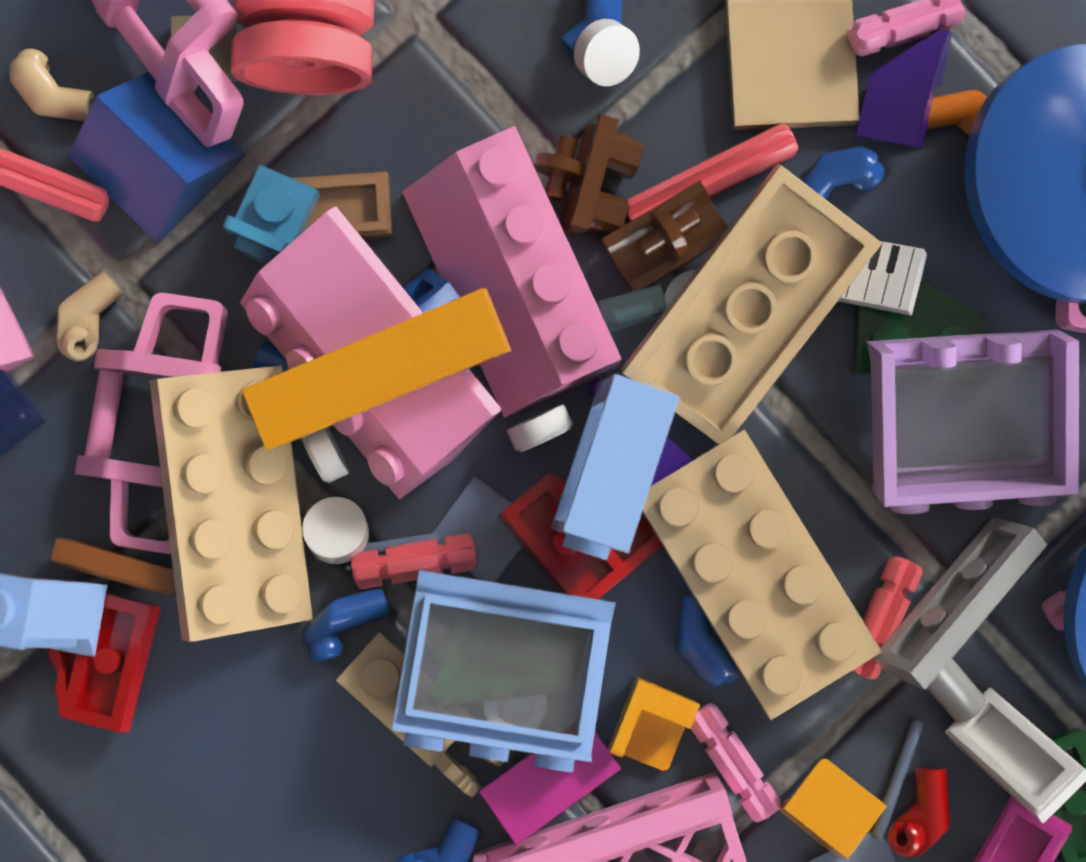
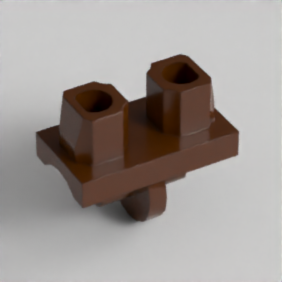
M600 114L596 124H587L576 160L573 158L578 140L567 135H560L555 154H536L533 165L535 170L549 177L545 190L548 199L562 201L566 184L570 182L559 222L565 235L576 237L586 231L610 234L624 225L628 210V200L601 192L600 189L605 172L626 179H631L635 176L642 158L644 144L624 133L616 131L619 119Z
M699 180L602 238L601 243L635 296L636 293L638 294V292L645 290L710 251L729 226L714 207L705 187Z

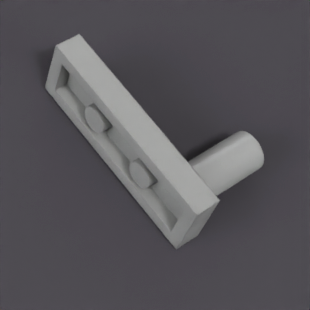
M992 517L880 648L882 652L873 658L887 674L926 690L927 688L955 721L964 722L972 719L982 710L985 698L953 660V656L1045 549L1047 544L1032 527Z

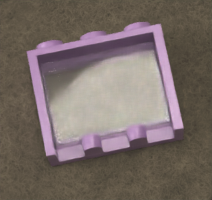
M1058 329L867 341L871 362L873 485L871 486L872 492L884 507H891V511L900 514L924 513L929 511V504L954 503L955 507L965 510H982L992 507L993 500L1016 498L1017 502L1024 505L1044 506L1056 503L1057 496L1079 494L1078 340Z

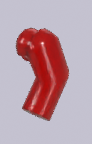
M924 767L914 769L916 802L894 821L887 834L888 845L897 855L909 858L919 857L927 852L949 829L950 808L947 768Z

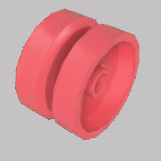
M233 0V8L238 14L236 22L245 29L237 32L231 39L230 72L235 79L249 86L287 94L334 95L364 89L372 82L373 50L371 43L360 36L366 34L374 26L375 0Z

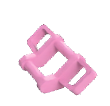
M91 0L95 6V11L103 22L110 28L116 27L155 79V91L163 102L174 111L204 146L211 147L231 139L243 108V97L209 54L210 48L214 47L235 26L238 14L227 0H187L196 13L169 39L165 51L136 14L140 0ZM198 85L210 99L213 105V113L194 95Z
M169 293L155 294L150 301L134 351L96 350L93 368L99 370L85 454L84 456L78 455L75 474L111 480L110 539L117 546L171 554L169 540L158 541L133 536L128 530L129 483L161 488L163 486L160 467L110 459L124 376L138 375L170 378L221 372V366L218 363L228 310L218 301ZM181 309L209 314V325L201 362L152 354L164 316L169 310Z

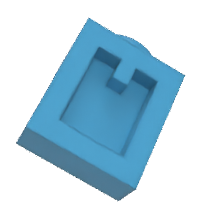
M259 164L235 218L227 215L222 228L236 240L233 246L235 251L267 265L272 256L276 257L304 232L320 198V193L313 187Z

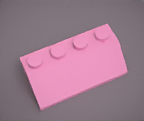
M515 126L456 151L402 191L439 275L450 282L460 297L481 288L487 289L512 351L481 363L480 366L497 404L502 409L501 413L504 419L589 382L594 377H600L619 368L622 358Z
M336 206L326 211L257 273L240 301L246 310L252 326L259 333L266 335L286 359L289 369L423 313ZM467 369L338 422L333 426L340 433L347 435L367 459L368 466L374 477L382 484L389 486L400 500L451 463L502 409L473 373Z

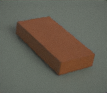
M56 538L50 560L54 561L53 564L164 595L176 596L173 566L76 539Z

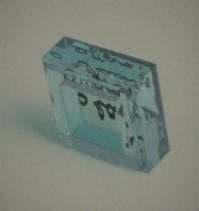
M660 284L598 301V308L609 332L659 319L665 311L666 302Z

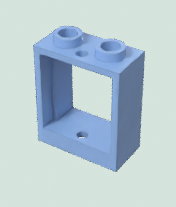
M617 374L599 382L551 529L565 533L562 546L604 560L608 559L611 549L629 553L680 396Z

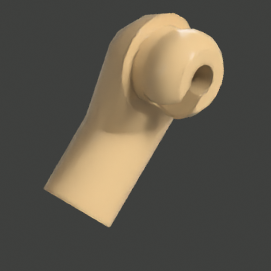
M36 49L20 51L16 59L10 63L9 77L11 84L32 112L39 116L84 122L95 100L93 91L58 87L49 73L50 67L47 64L49 59L44 53Z
M105 270L101 271L65 299L58 308L57 346L60 352L72 361H86L95 354L99 343L100 313L124 295L117 283Z

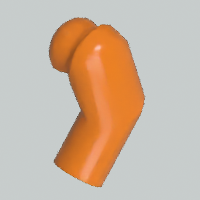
M967 90L933 97L926 130L956 125L967 135H970L975 118L987 96L978 90Z

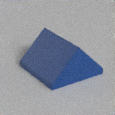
M147 72L95 97L68 154V158L96 185L103 187L107 191V195L159 244L246 155L230 139L211 147L204 146L174 111L163 102L155 91V79Z

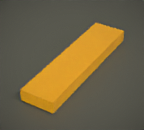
M481 288L242 389V392L266 451H269L512 350L487 289Z

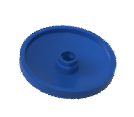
M1077 44L1049 51L1021 65L1008 74L994 88L980 108L971 128L965 154L964 179L968 206L974 224L984 244L998 263L1015 279L1042 295L1056 300L1086 304V44Z

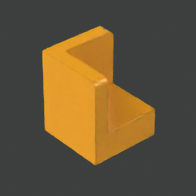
M635 677L608 744L609 753L621 758L625 755L661 771L668 770L685 727L691 729L700 704L693 699Z
M821 759L816 763L792 797L784 800L778 811L837 858L848 859L887 806L827 759Z

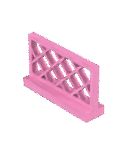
M715 771L536 831L517 846L509 840L473 852V862H607L616 859L615 862H628L633 852L650 848L667 856L666 862H703L684 853L694 832L720 824L726 843L716 862H730V860L732 862L747 861L735 827L732 809L725 788ZM678 838L674 847L664 843L666 841Z

